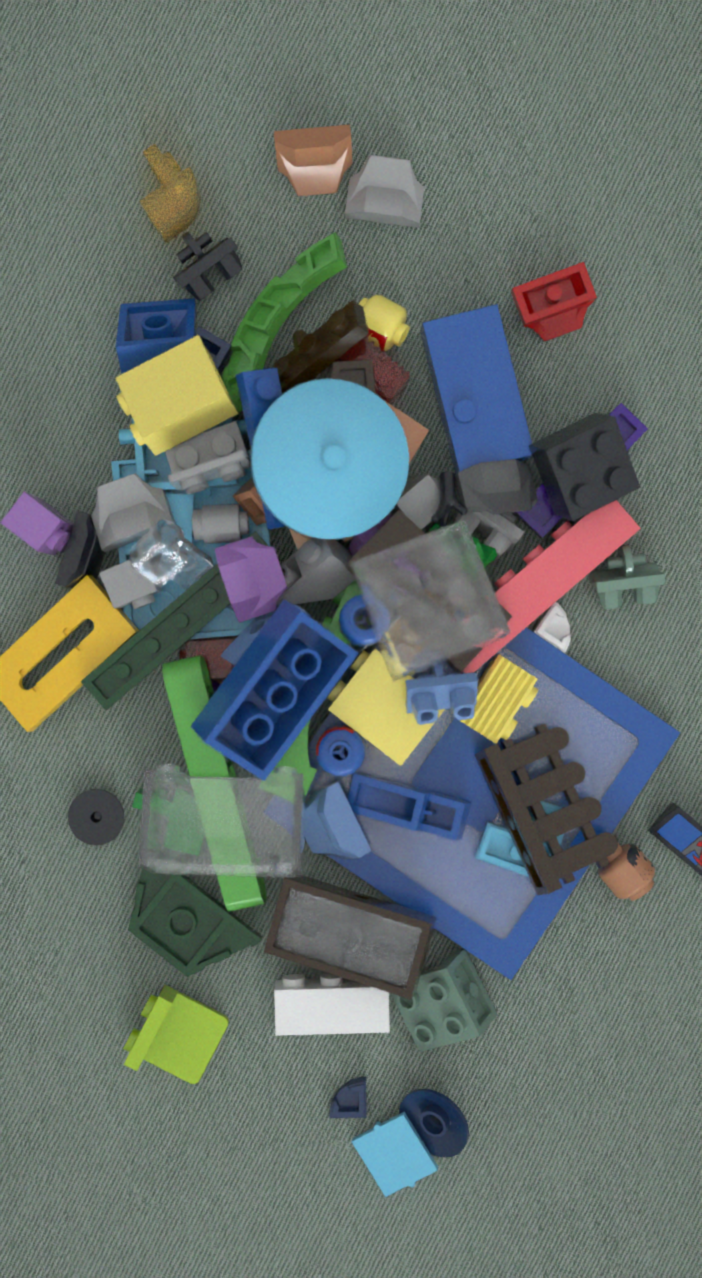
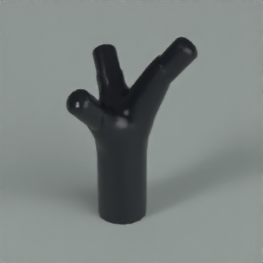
M445 471L440 474L439 505L436 513L431 517L433 523H437L440 520L439 526L441 527L447 526L452 509L458 511L461 515L467 513V509L456 498L455 473L451 471Z

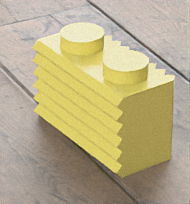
M495 654L478 680L474 717L460 721L497 744L500 738L507 740L518 723L513 717L520 706L527 708L537 695L538 689L534 685L538 679L500 654Z

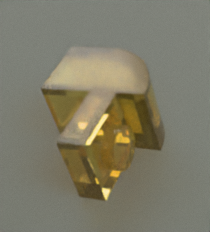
M154 143L144 150L143 154L147 164L162 185L139 202L147 217L165 243L185 231L196 219L201 202L200 191L190 166L181 172L171 153L167 151L162 154Z

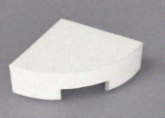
M555 602L547 609L532 632L565 653L571 639L570 624L564 609Z

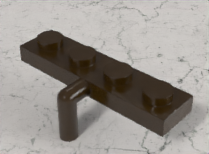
M352 299L342 309L336 310L313 333L307 334L303 330L294 332L292 337L294 349L285 357L279 358L272 367L277 368L282 395L300 384L313 380L369 333L364 309L361 305Z

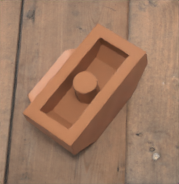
M350 125L274 131L278 171L288 178L298 196L338 192L345 171L353 164Z

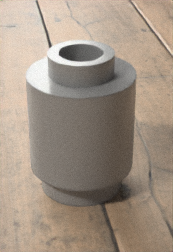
M240 504L203 505L202 509H193L192 526L194 539L203 540L205 544L233 543L242 540V535L249 534L248 511L241 512Z

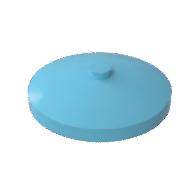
M319 379L290 389L281 395L265 412L252 440L250 454L251 473L255 488L262 502L282 524L291 530L309 537L341 539L360 534L372 528L394 508L407 481L409 449L399 419L387 403L378 395L353 382L339 379Z

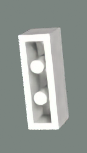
M330 973L322 974L320 979H305V976L301 974H289L283 976V980H276L274 988L275 1036L390 1032L389 992Z

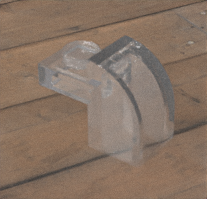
M159 520L130 548L131 567L160 588L171 579L187 590L213 568L212 558L184 537L183 529L168 520Z

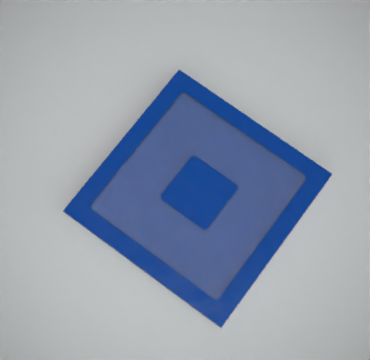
M427 580L418 589L422 592L430 582ZM458 609L451 619L455 618L459 623L466 616ZM526 627L496 653L538 679L534 685L538 689V693L527 708L520 706L513 717L518 723L508 739L512 738L515 745L537 735L534 728L544 723L548 730L554 727L565 729L569 734V743L564 749L558 751L564 765L570 762H578L584 767L585 778L574 787L580 800L586 797H594L601 804L600 816L590 821L596 835L604 832L612 834L680 732ZM381 641L375 646L376 650L414 679H418L420 675L432 674V663L441 662L443 673L455 672L428 645L406 665ZM494 656L475 671L478 680ZM452 708L443 711L402 766L362 737L365 743V758L362 765L354 773L346 776H334L327 773L319 765L316 758V744L320 735L329 727L347 725L330 712L308 744L310 766L316 768L317 771L303 804H297L274 794L263 812L306 841L296 818L309 802L311 792L321 786L339 781L346 798H348L354 773L402 783L470 801L471 806L463 837L460 840L454 841L420 830L413 831L354 813L372 851L361 858L344 860L334 855L327 856L399 905L437 917L434 926L436 930L512 980L590 865L573 872L575 881L564 884L562 878H560L559 881L563 888L550 894L537 895L528 876L474 857L486 821L506 827L474 755L495 745V743L460 720L453 718ZM502 738L497 742L500 750H503L501 742L505 741ZM341 745L336 746L333 750H339ZM346 747L343 750L345 756H347L348 750ZM334 754L336 758L342 759L340 754ZM547 756L524 766L530 780L553 770ZM511 771V774H512V776H513V779H514L516 785L518 786L519 783H518V781H517V779H516V776H515L514 772ZM563 791L543 800L561 807L569 805ZM580 827L564 833L560 845L562 850L585 840Z

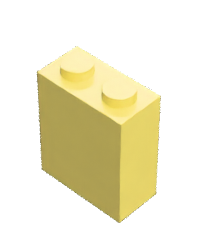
M199 335L116 377L121 393L116 395L124 413L127 416L132 415L135 422L129 425L130 430L139 446L146 444L155 456L238 414L218 369Z
M375 648L370 654L363 650L350 667L355 671V674L346 684L340 680L327 696L332 702L328 710L402 766L436 721L430 724L419 725L414 714L407 713L405 705L406 680L414 679ZM445 709L438 710V718Z

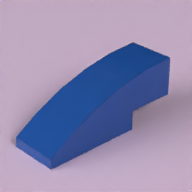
M358 773L353 774L347 798L353 813L413 831H424L454 841L460 840L463 837L471 806L470 801Z

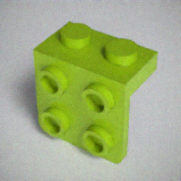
M165 984L158 997L153 994L150 995L141 1013V1016L147 1018L141 1031L133 1028L123 1048L130 1052L123 1065L138 1071L142 1061L145 1060L190 1084H196L200 1081L228 1026V1017Z

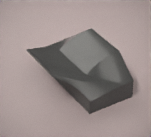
M516 459L478 463L458 472L455 477V487L459 501L467 509V513L488 511L491 514L528 511L532 510V506H535L538 501L529 465Z

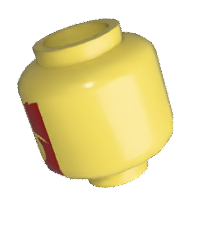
M373 295L370 299L363 298L359 305L364 309L369 333L360 341L380 352L388 351L394 344L398 347L401 346L410 330V326L405 324L407 319L405 308L382 295Z

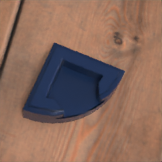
M366 1076L351 1079L337 1090L330 1105L329 1118H367Z

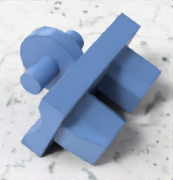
M441 662L432 663V674L420 675L418 679L406 680L405 705L407 713H413L419 725L430 724L438 720V710L452 708L453 718L458 720L472 719L477 703L478 679L476 672L457 674L456 672L443 673Z

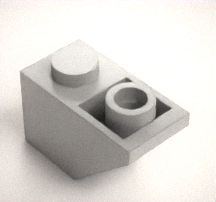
M312 537L309 541L305 542L300 549L280 565L288 588L281 594L277 604L280 605L284 599L294 605L336 597L357 579L345 568L346 563L352 558L350 550L335 539Z

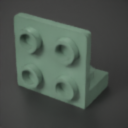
M464 948L453 951L438 968L422 972L417 991L411 1000L391 993L418 1050L421 1052L480 1037L498 1015Z

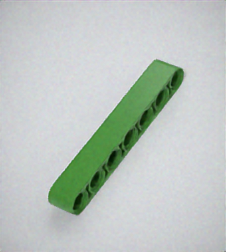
M202 655L164 663L162 672L166 691L225 906L228 911H234L266 904V886L233 761L204 743L191 728L192 723L214 695L206 661Z

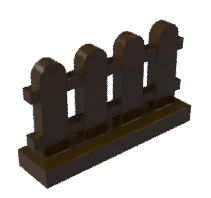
M544 723L534 728L537 733L534 737L515 745L512 738L501 742L503 750H500L497 743L474 754L537 895L550 894L563 888L559 881L560 878H562L564 884L575 881L573 872L596 862L598 868L609 865L607 857L615 853L618 847L617 839L613 834L604 832L596 835L590 822L600 816L602 810L600 802L594 797H586L580 800L574 787L584 780V767L578 762H570L564 765L558 751L568 745V732L561 727H554L548 730ZM547 756L553 770L530 780L524 766ZM511 771H513L516 776V779L519 783L518 786L516 785L513 779ZM563 791L569 805L546 815L540 801ZM528 806L530 807V810L535 818L534 821H532L531 816L527 810ZM580 827L585 840L562 850L556 837ZM544 842L546 843L551 856H548L543 845Z

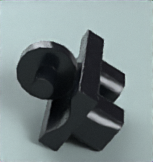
M187 231L181 236L187 246L179 251L176 256L182 264L195 256L196 260L172 278L179 287H185L195 299L201 301L215 290L204 275L206 270L215 264L225 280H229L243 269L234 251L237 245L231 237H226L204 253L202 249L213 242L209 234L205 232L195 240Z

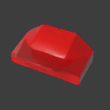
M584 262L511 289V294L523 325L532 328L544 342L581 329L588 307L597 298Z

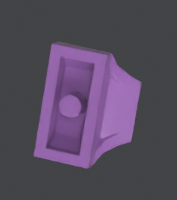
M252 536L215 548L218 567L231 606L239 623L276 611L277 601L288 587L275 548L257 543Z

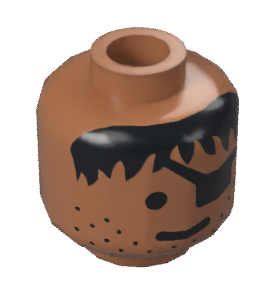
M618 843L616 852L607 857L609 865L598 868L599 877L619 899L629 898L631 901L637 900L649 892L654 885L655 867L640 848L632 843L622 846Z

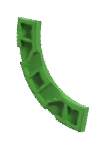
M336 232L299 254L295 258L297 263L280 278L276 275L258 295L240 323L231 343L232 355L228 367L224 368L222 380L238 413L243 411L236 375L241 372L264 369L272 342L290 313L321 283L347 268L342 240Z

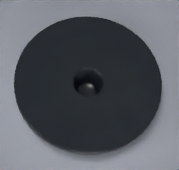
M90 789L79 794L73 800L68 812V823L71 831L80 841L90 845H103L116 838L122 830L124 810L118 798L112 793L102 789Z

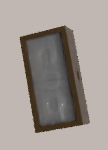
M292 873L283 880L264 953L411 1000L417 991L437 917Z

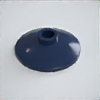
M416 1089L408 1093L402 1100L399 1114L402 1112L406 1113L431 1155L452 1157L464 1149L469 1139L468 1123L460 1108L451 1099L431 1089Z

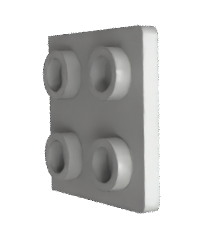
M236 421L204 431L165 451L172 472L171 475H168L170 484L179 491L186 490L187 494L197 493L209 488L208 481L217 478H223L224 482L241 478L246 475L244 469L251 467L250 459Z

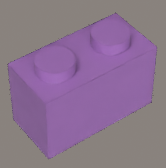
M23 492L0 522L37 552L54 556L58 551L60 553L65 551L74 524L46 501L27 492Z

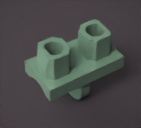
M621 545L619 547L618 557L606 558L607 569L592 570L589 573V581L596 590L599 603L603 609L619 608L622 606L621 590L634 589V600L637 604L656 603L659 585H666L665 573L659 571L657 563H646L645 554L632 555L629 545Z

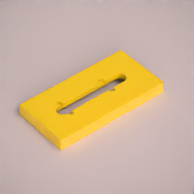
M86 575L0 656V701L26 732L34 731L83 686L81 681L140 630L122 609L113 608L108 593L92 575ZM86 619L92 620L94 623L93 631L41 678L33 688L25 689L22 685V679Z

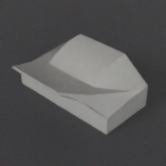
M370 155L361 170L350 177L345 218L419 228L424 186L417 181L411 161Z
M136 473L97 487L96 508L92 512L91 517L101 550L104 552L177 527L165 491L161 488L150 486Z

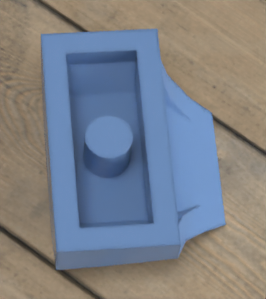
M339 781L313 790L309 802L296 818L312 853L334 855L346 860L361 858L372 851Z

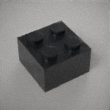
M595 412L528 445L554 513L570 521H575L640 488L615 416Z

